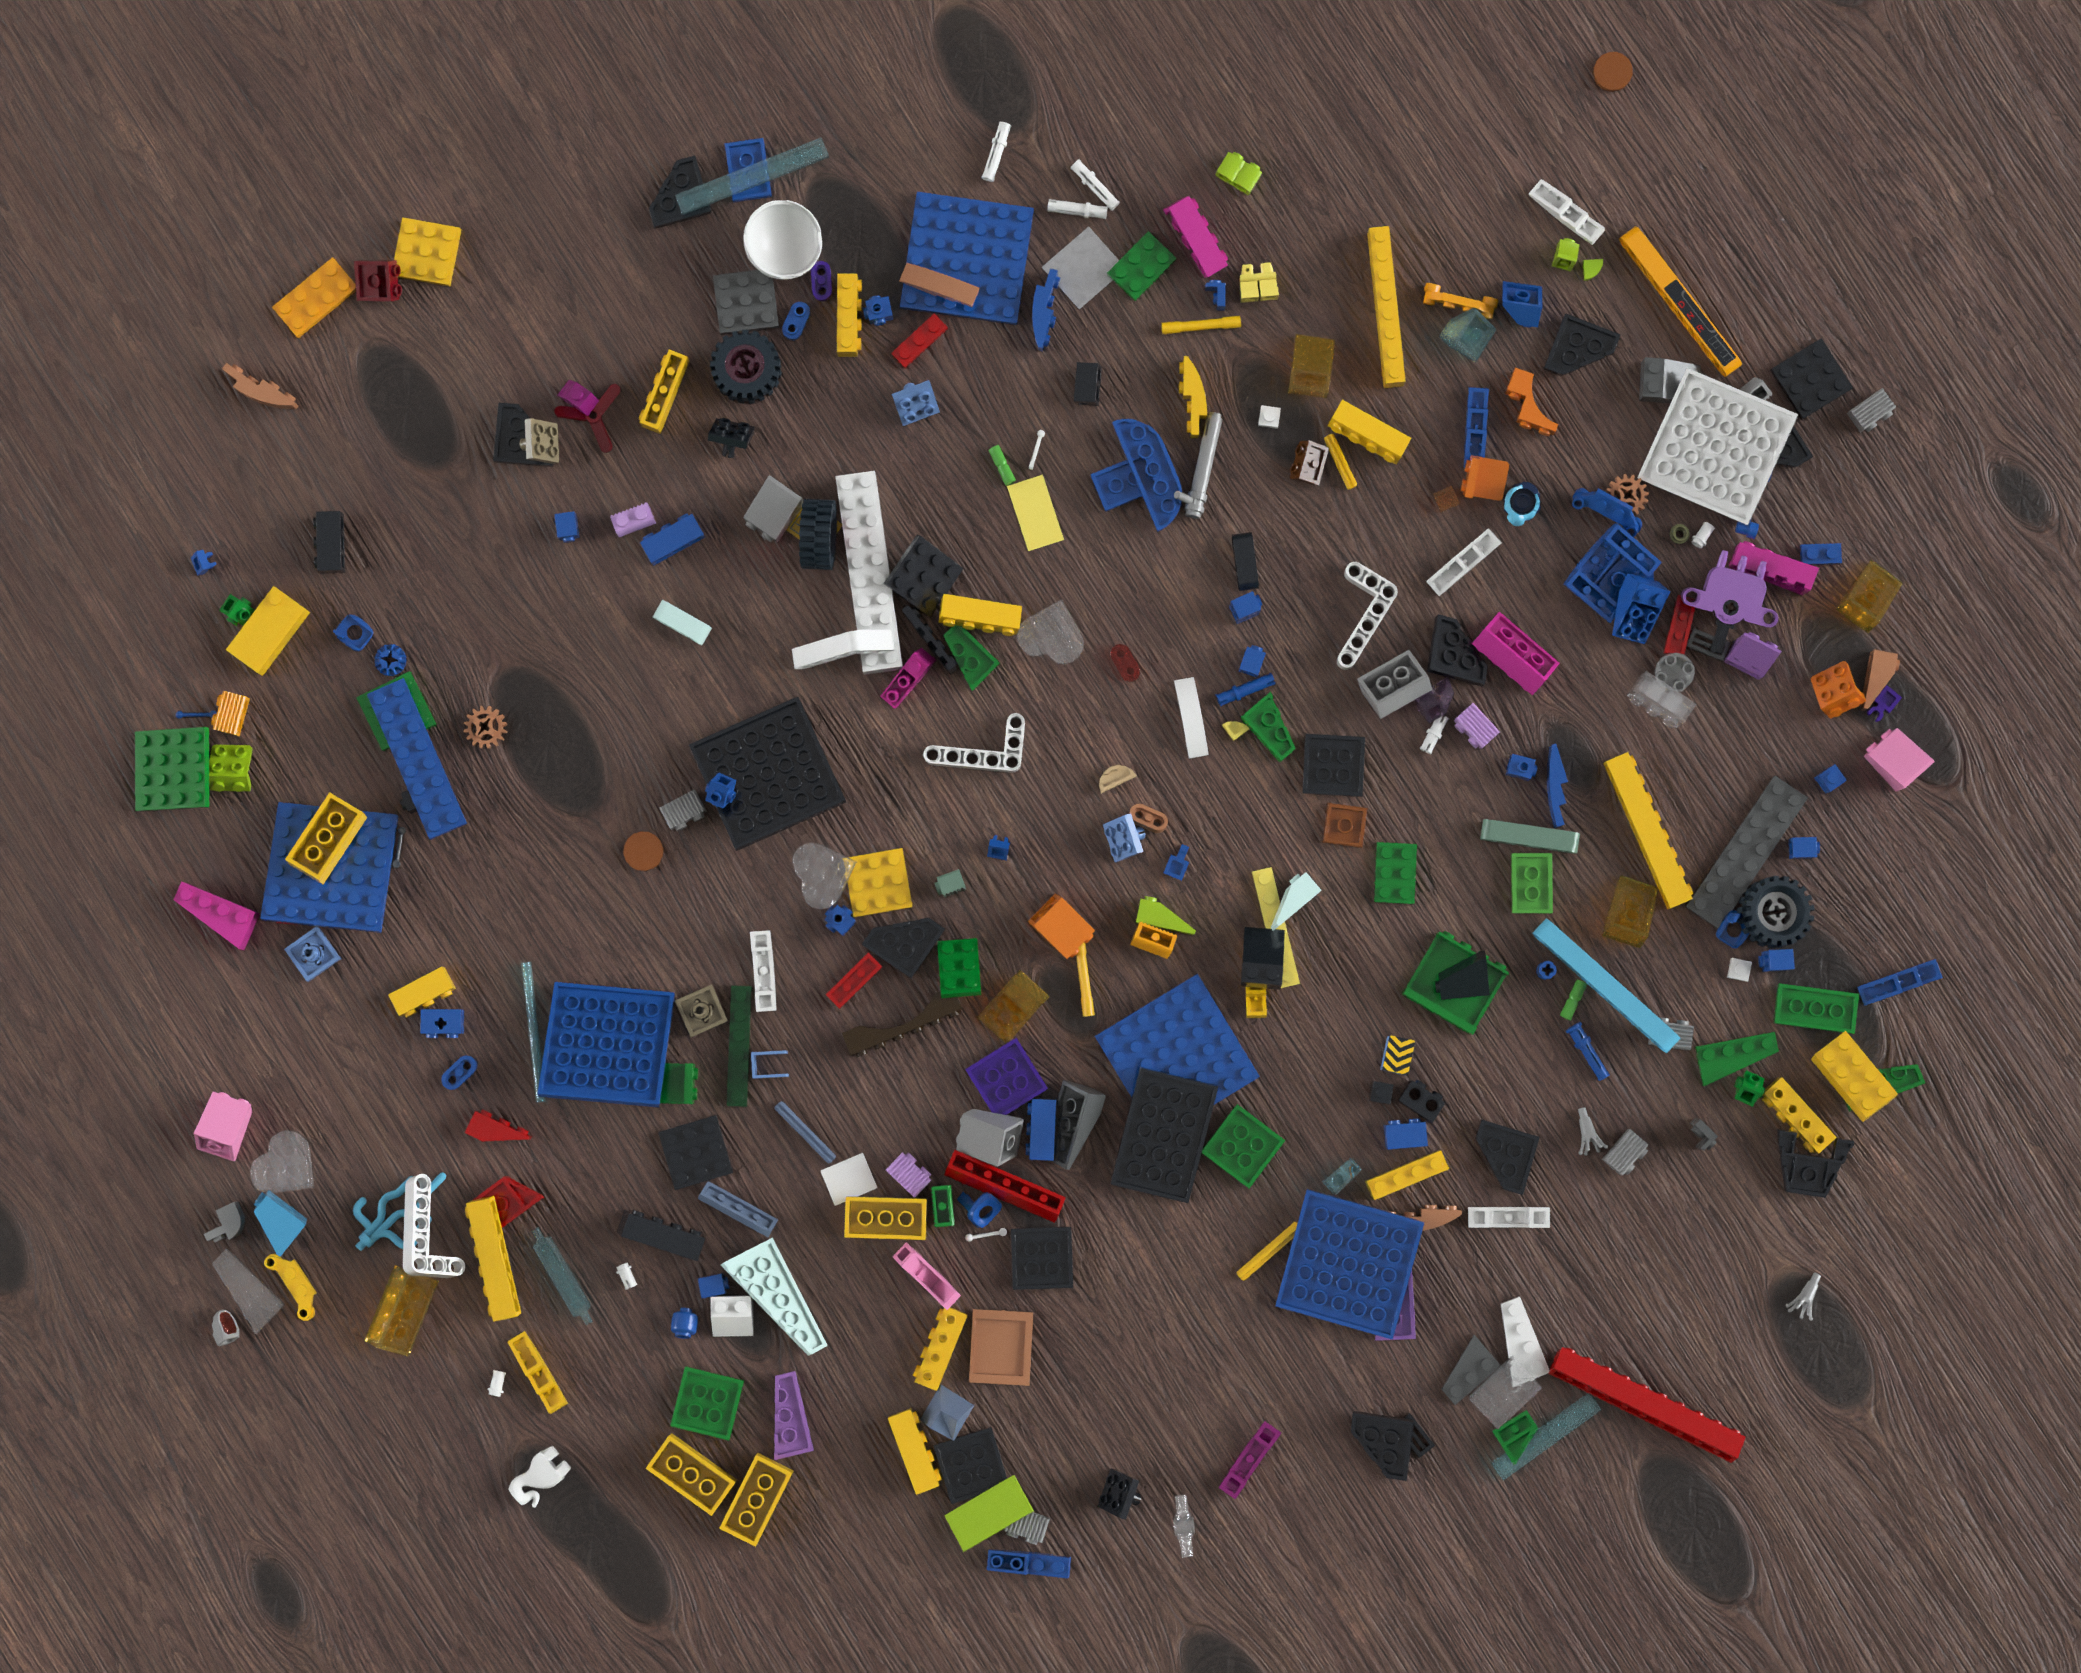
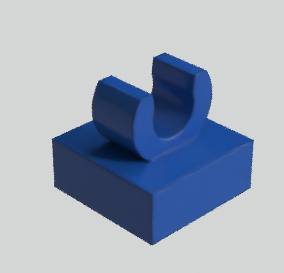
M200 550L192 555L191 560L197 576L205 574L216 565V562L209 563L207 558L213 555L212 552L205 554L204 550Z
M997 835L990 839L987 857L1007 861L1010 845L1008 838L1005 837L1004 842L998 841Z

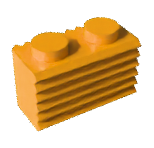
M223 691L222 695H219L216 705L219 706L217 714H214L211 720L213 730L239 737L250 698Z
M1140 922L1135 929L1130 945L1168 959L1172 953L1177 935Z

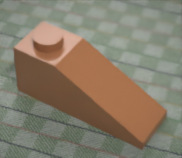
M1875 649L1870 652L1863 689L1866 702L1860 705V710L1864 711L1870 707L1895 674V671H1898L1900 660H1897L1898 654Z

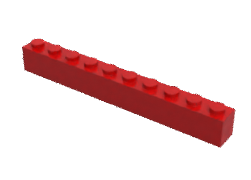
M1562 1347L1556 1353L1548 1374L1730 1463L1738 1459L1746 1438L1741 1435L1740 1431L1727 1428L1720 1421L1705 1417L1700 1411H1692L1686 1408L1683 1403L1668 1399L1663 1393H1655L1649 1390L1648 1386L1641 1383L1637 1384L1631 1381L1628 1376L1619 1375L1607 1366H1600L1594 1363L1593 1359L1576 1354L1571 1348Z

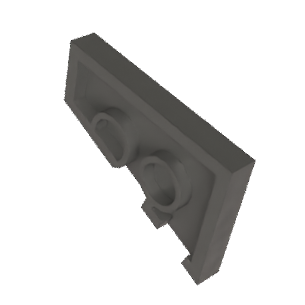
M1473 1334L1441 1390L1456 1405L1501 1365Z

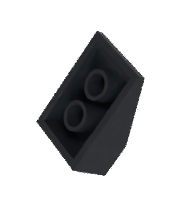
M1244 928L1241 987L1281 989L1285 930L1275 929L1273 931L1266 928Z

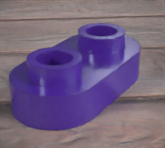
M818 261L811 268L812 293L816 300L823 302L832 296L831 269L826 262ZM824 270L825 273L824 275H818V271ZM821 289L826 290L824 295L819 294Z

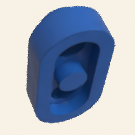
M796 302L792 305L782 327V332L786 339L794 341L801 337L810 317V309L806 303ZM799 308L804 310L802 314H797L796 311ZM794 326L796 329L794 332H789V327Z
M471 1056L460 1057L442 1075L441 1081L443 1086L449 1090L458 1089L476 1072L477 1061ZM466 1062H469L471 1064V1067L468 1070L464 1068V1064ZM451 1076L456 1077V1082L453 1084L449 1080Z

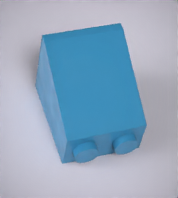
M268 1190L266 1194L262 1192L255 1200L254 1205L256 1207L254 1213L276 1254L281 1257L304 1228L307 1218Z

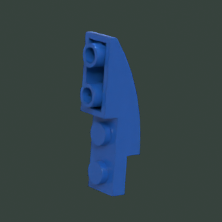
M1051 268L1045 287L1036 286L1033 300V331L1039 351H1043L1044 346L1048 347L1051 337L1048 335L1050 328H1054L1056 321L1054 310L1048 309V307L1053 305L1055 296L1052 293L1054 288H1058L1061 277H1058V270Z
M989 1549L987 1570L1069 1578L1071 1557L1038 1552Z

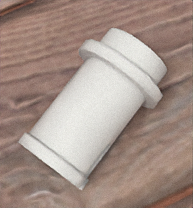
M1704 522L1698 533L1693 535L1692 544L1698 548L1706 546L1707 539L1715 529L1714 526Z
M628 1262L616 1267L618 1270L616 1273H619L625 1290L637 1285L630 1269L632 1266H629Z
M493 1370L491 1385L488 1388L489 1395L501 1397V1393L504 1392L502 1387L506 1372Z

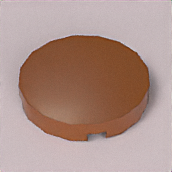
M1618 52L1605 53L1595 63L1593 68L1594 80L1603 90L1609 92L1622 90L1629 84L1632 78V64L1624 54Z
M640 831L627 839L623 854L626 862L632 868L638 871H649L660 864L664 848L656 835Z

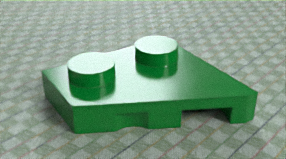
M1526 1410L1492 1432L1512 1464L1515 1465L1535 1435L1538 1427Z

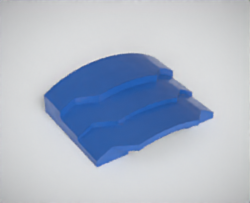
M1615 523L1583 556L1563 585L1595 610L1608 623H1611L1616 615L1619 590L1627 574L1654 580V571L1662 562L1619 524Z

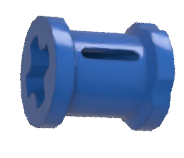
M1544 961L1536 968L1537 976L1543 980L1552 978L1557 971L1556 966L1550 961ZM1546 965L1548 969H1551V973H1547V975L1542 971V968L1546 967Z

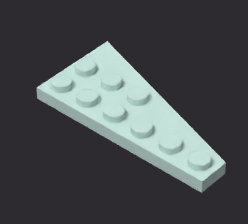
M773 1238L720 1264L808 1356L828 1346Z

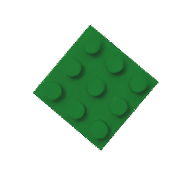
M411 671L356 697L382 751H386L390 747L369 701L368 693L404 678L426 729L428 730L437 725Z
M1236 1104L1203 1148L1202 1154L1250 1189L1285 1140Z
M685 1366L670 1426L730 1440L745 1380Z

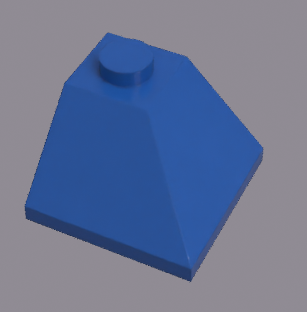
M1503 281L1502 306L1518 325L1538 327L1542 311V286Z

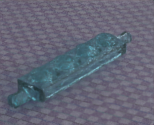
M539 1227L531 1231L537 1240L533 1248L573 1317L581 1316L585 1325L593 1322L587 1312L592 1305L551 1236L544 1237Z

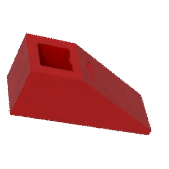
M484 1109L481 1112H474L465 1131L466 1134L481 1141L528 1140L532 1138V1136L528 1135V1130L519 1126L515 1129L510 1126L511 1122L500 1118L498 1121L492 1118V1113Z

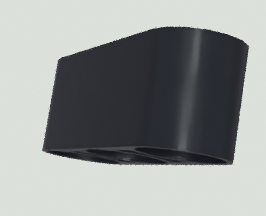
M1252 532L1232 534L1238 590L1259 589Z

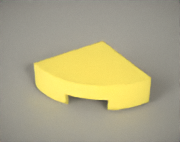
M1229 721L1222 724V727L1233 741L1249 730L1247 725L1237 721Z

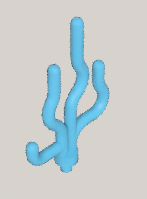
M440 1173L431 1182V1193L446 1179L445 1173ZM409 1176L396 1190L387 1192L381 1197L378 1203L377 1218L372 1223L361 1213V1208L367 1202L366 1198L361 1197L355 1203L353 1215L366 1228L358 1237L360 1241L355 1245L360 1251L366 1246L370 1248L378 1239L383 1237L390 1239L397 1247L403 1249L404 1241L388 1229L397 1219L404 1217L405 1209L395 1211L385 1220L386 1204L389 1200L398 1198L405 1192L406 1181L413 1176Z

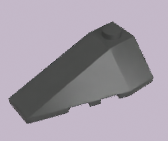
M1063 1080L1057 1099V1106H1060L1059 1118H1056V1125H1059L1058 1136L1055 1138L1054 1163L1066 1170H1070L1101 1114L1106 1097L1105 1094L1094 1088Z

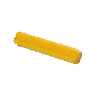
M1334 434L1324 437V441L1329 448V452L1348 490L1355 488L1357 482Z

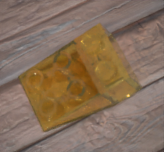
M1296 334L1287 393L1327 398L1335 340Z
M1019 970L977 1018L1007 1044L1050 996L1025 973Z

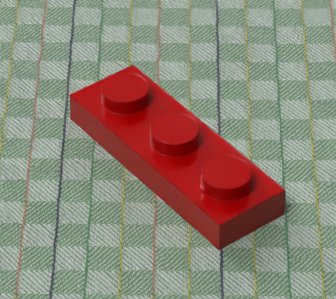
M934 313L902 342L891 355L905 369L948 330V327Z
M1681 595L1676 597L1663 654L1680 653L1685 655L1696 607L1683 603ZM1686 597V600L1688 602H1692L1695 600L1693 598Z
M868 952L825 995L841 1009L882 966Z

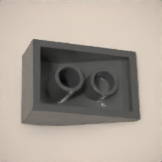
M1645 357L1641 362L1639 401L1671 403L1686 369L1689 368L1701 373V365Z

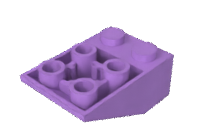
M1744 633L1734 640L1723 662L1759 680L1764 677L1780 655L1781 650L1777 649L1778 646L1772 642L1767 641L1765 643L1759 640L1760 637L1754 633Z

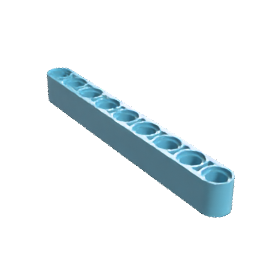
M1546 918L1532 933L1545 947L1663 1052L1668 1053L1680 1040V1037L1550 920Z

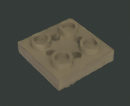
M532 418L525 419V438L520 440V447L523 451H526V459L551 464L559 463L557 423Z
M712 984L675 1000L691 1038L728 1022Z

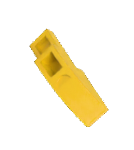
M1184 356L1183 362H1179V374H1183V382L1179 381V393H1183V399H1191V401H1187V413H1191V419L1187 421V433H1190V438H1198L1199 419L1207 418L1206 396L1202 381L1194 364L1188 356Z

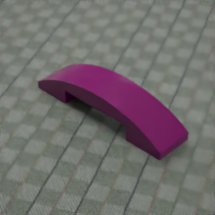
M1264 1421L1240 1453L1219 1488L1236 1499L1281 1432Z

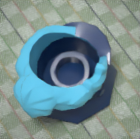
M1530 482L1514 484L1504 495V511L1508 514L1507 519L1513 526L1523 525L1525 521L1531 520L1541 509L1540 493L1536 486Z

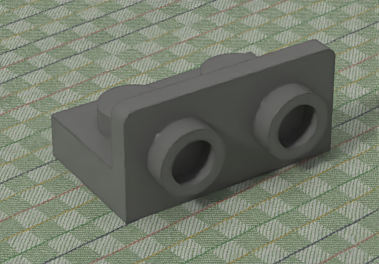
M1694 1118L1689 1123L1693 1127L1691 1131L1698 1138H1702L1696 1145L1699 1150H1710L1717 1143L1715 1139L1718 1136L1701 1119Z

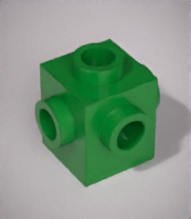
M230 594L219 611L229 616L227 621L235 626L238 624L244 626L255 609L250 607L252 604L250 601L243 597L239 600Z
M1746 1070L1742 1077L1738 1076L1736 1079L1734 1099L1753 1107L1757 1099L1761 1098L1764 1094L1765 1087H1763L1765 1078Z

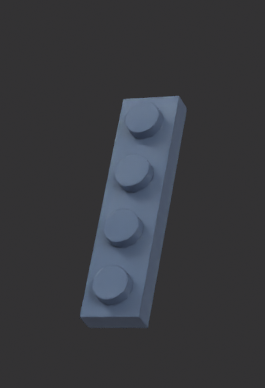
M709 1181L699 1194V1200L766 1237H769L778 1222V1219Z

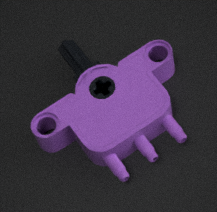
M1723 550L1717 567L1709 571L1703 590L1688 587L1682 591L1681 600L1683 603L1711 611L1716 617L1714 624L1718 626L1711 646L1712 652L1722 653L1729 628L1733 629L1735 623L1741 620L1765 627H1773L1777 624L1778 614L1774 610L1762 607L1767 588L1763 580L1767 562H1760L1756 576L1744 573L1747 557L1743 555L1738 563L1737 570L1726 568L1728 551ZM1690 591H1694L1696 594V598L1692 602L1686 600V595ZM1731 602V605L1734 606V609L1729 610L1728 612V609L1725 608V605H1729ZM1770 612L1773 619L1770 623H1765L1763 617L1766 613Z

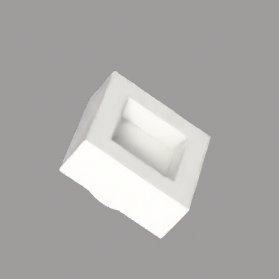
M1261 405L1258 426L1278 429L1281 408Z
M1731 958L1727 978L1748 982L1752 962Z

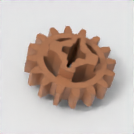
M1626 474L1622 476V479L1617 476L1615 482L1611 481L1609 483L1611 488H1607L1605 492L1612 496L1616 494L1619 500L1633 507L1632 512L1635 516L1638 515V509L1641 511L1645 509L1642 504L1648 503V500L1644 498L1649 495V492L1644 491L1647 485H1640L1642 479L1639 478L1635 481L1634 475L1629 479ZM1627 483L1631 484V486L1624 487L1621 484ZM1636 490H1638L1640 498L1637 497ZM1628 492L1630 496L1626 500L1624 499V496Z
M480 706V711L473 709V716L467 714L470 720L469 722H464L468 726L464 733L470 734L466 739L468 741L473 739L472 745L476 746L479 743L480 749H483L485 745L488 749H491V744L499 746L497 742L499 739L504 741L501 735L508 732L503 729L508 724L507 722H502L505 716L503 714L498 716V709L492 712L491 706H488L487 710ZM482 715H487L486 718H483V719H479V718H478V717H480V716H482ZM496 720L498 722V731L495 730L494 725ZM473 724L476 725L477 730L475 735L473 733ZM488 724L490 729L486 731L482 728V725ZM493 736L492 739L484 741L485 737Z

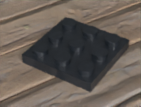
M1822 338L1770 370L1801 420L1853 389V386Z
M917 534L884 584L931 618L941 603L943 594L948 593L964 568Z
M1305 734L1302 794L1363 797L1365 737Z
M717 1115L658 1132L675 1190L734 1173Z
M1071 1227L1011 1229L1013 1290L1073 1288Z
M992 1427L957 1437L954 1441L947 1440L933 1445L951 1504L976 1497L1007 1479Z

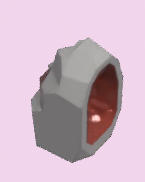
M224 1309L217 1311L212 1323L213 1337L218 1346H223L239 1338V1328L230 1312Z

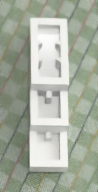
M1541 179L1530 191L1529 196L1591 245L1605 231L1601 224L1590 218L1586 211L1572 202L1571 198Z
M1488 528L1426 582L1438 596L1442 595L1502 542Z

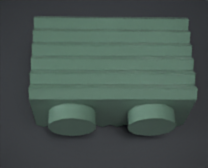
M959 869L936 877L938 882L934 883L938 895L943 894L945 898L947 895H954L958 891L966 890Z

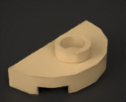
M1111 766L1103 772L1100 778V792L1102 794L1137 777V775L1126 766Z

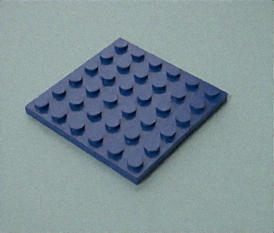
M917 192L906 264L910 263L945 274L979 287L980 290L973 307H969L957 301L953 302L938 295H931L903 283L900 309L1017 325L1034 208Z
M278 802L260 919L263 921L381 933L399 816L397 814L362 811L367 817L366 821L322 885L289 865L285 860L320 806Z
M1195 974L1095 1035L1096 1040L1131 1098L1140 1067L1217 1085L1218 1091L1214 1105L1260 1077L1198 974Z
M555 982L537 1093L538 1097L659 1107L675 998L674 992Z
M1307 1189L1275 1306L1393 1340L1425 1222Z

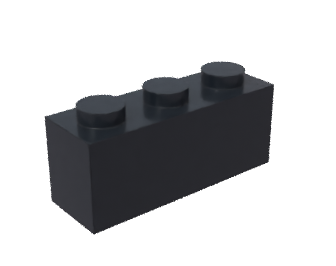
M341 511L316 512V517L313 518V526L317 530V537H314V548L317 549V557H314V567L321 574L345 573L344 514Z

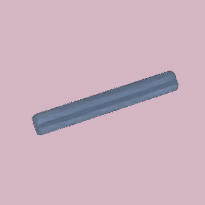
M780 1101L775 1106V1110L827 1163H831L836 1158V1155L784 1102Z

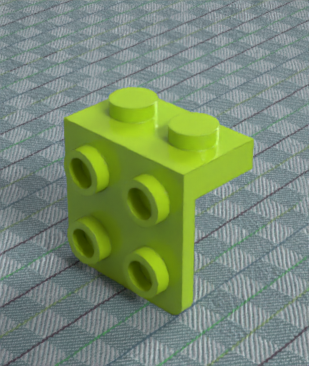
M250 745L212 746L209 760L210 791H251V781L248 774L252 755V747Z

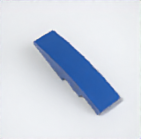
M1468 387L1464 469L1466 460H1470L1471 455L1485 457L1489 388Z
M1557 744L1549 747L1547 763V793L1554 828L1565 825L1559 806L1566 804L1561 785L1568 782Z
M1936 959L1863 984L1857 988L1865 1006L1943 977Z

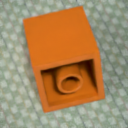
M1056 893L1027 921L1066 959L1069 957L1073 958L1079 952V947L1083 943H1088L1093 938V933L1095 932Z

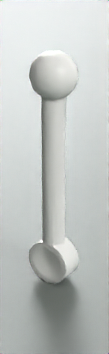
M1043 430L1037 432L1038 439L1029 465L1031 470L1034 467L1041 439L1045 435Z
M1001 1228L999 1231L976 1235L967 1234L965 1239L970 1242L977 1238L995 1235L1005 1236L1007 1230Z

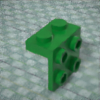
M665 1063L660 1103L694 1104V1100H697L698 1088H695V1080H698V1068H695V1064Z

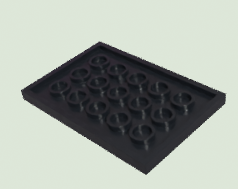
M1140 1067L1110 1184L1189 1203L1218 1086Z

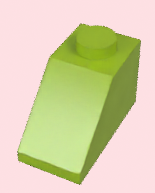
M1569 238L1560 239L1557 244L1552 267L1571 271L1577 262L1579 244Z

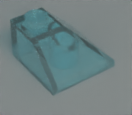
M1472 308L1450 319L1439 337L1449 347L1476 362L1497 329L1476 308Z

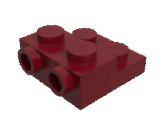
M397 260L354 261L357 301L399 300V296L402 294V287L398 284V276L401 269L397 265Z

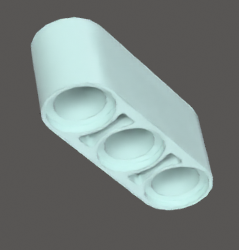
M664 600L661 601L653 615V618L700 645H703L712 629L709 625Z

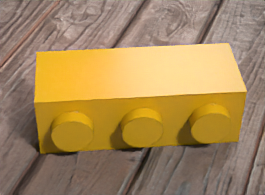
M440 967L388 994L398 1015L408 1018L417 1013L416 1009L422 1006L425 1009L435 1004L433 1000L439 997L441 999L449 997L453 994L452 990L456 988L446 968Z

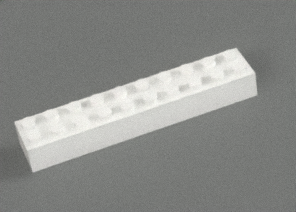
M875 471L835 476L857 630H891L894 651L860 654L863 673L867 675L901 670L903 663L893 592L884 584L890 575L876 473Z

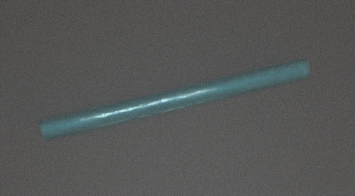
M531 962L521 963L535 1099L536 1103L546 1102L545 1097H538L537 1094L542 1059Z

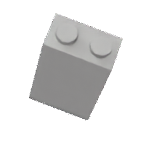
M769 475L743 517L746 521L745 525L753 531L756 529L763 533L761 536L767 541L772 542L774 540L778 543L802 509L803 499Z
M971 1109L963 1113L960 1118L961 1127L956 1138V1150L998 1167L1017 1156L1024 1119Z

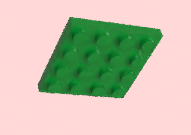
M196 727L135 731V811L208 808L209 728Z

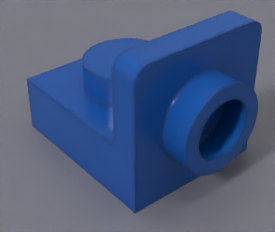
M1210 280L1205 285V291H1217V293H1213V305H1217V311H1225L1226 283H1221V280Z

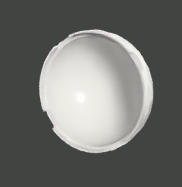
M789 200L768 202L752 213L745 226L743 242L747 257L756 269L768 277L780 280L799 277L809 271L820 256L822 249L820 226L813 214L796 202Z

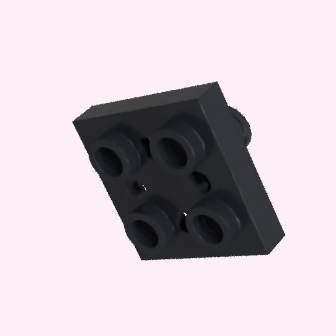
M716 418L708 433L707 441L724 444L722 456L726 457L728 453V458H733L735 447L747 449L754 435L755 426H750L746 422H732L727 418Z
M1111 1468L1097 1507L1126 1520L1131 1504L1137 1506L1140 1503L1134 1500V1498L1141 1500V1494L1136 1492L1139 1480Z

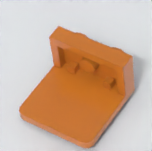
M1471 455L1470 460H1466L1465 472H1467L1466 480H1462L1461 485L1464 497L1473 498L1475 496L1497 501L1502 500L1509 463L1507 461Z
M1842 661L1811 677L1820 709L1830 719L1838 717L1842 713L1866 702L1864 694L1855 685L1846 661Z

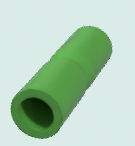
M997 445L989 449L988 451L998 467L1005 486L1016 482L1000 446Z
M1578 979L1576 980L1569 999H1567L1562 1009L1561 1017L1571 1021L1578 1002L1581 1000L1588 984Z

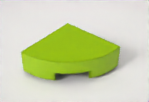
M1603 259L1583 260L1584 281L1592 279L1600 272Z

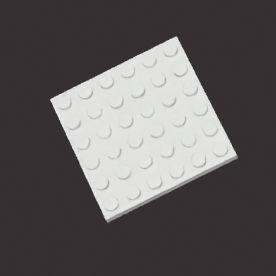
M1687 368L1637 478H1641L1642 481L1748 525L1798 414Z

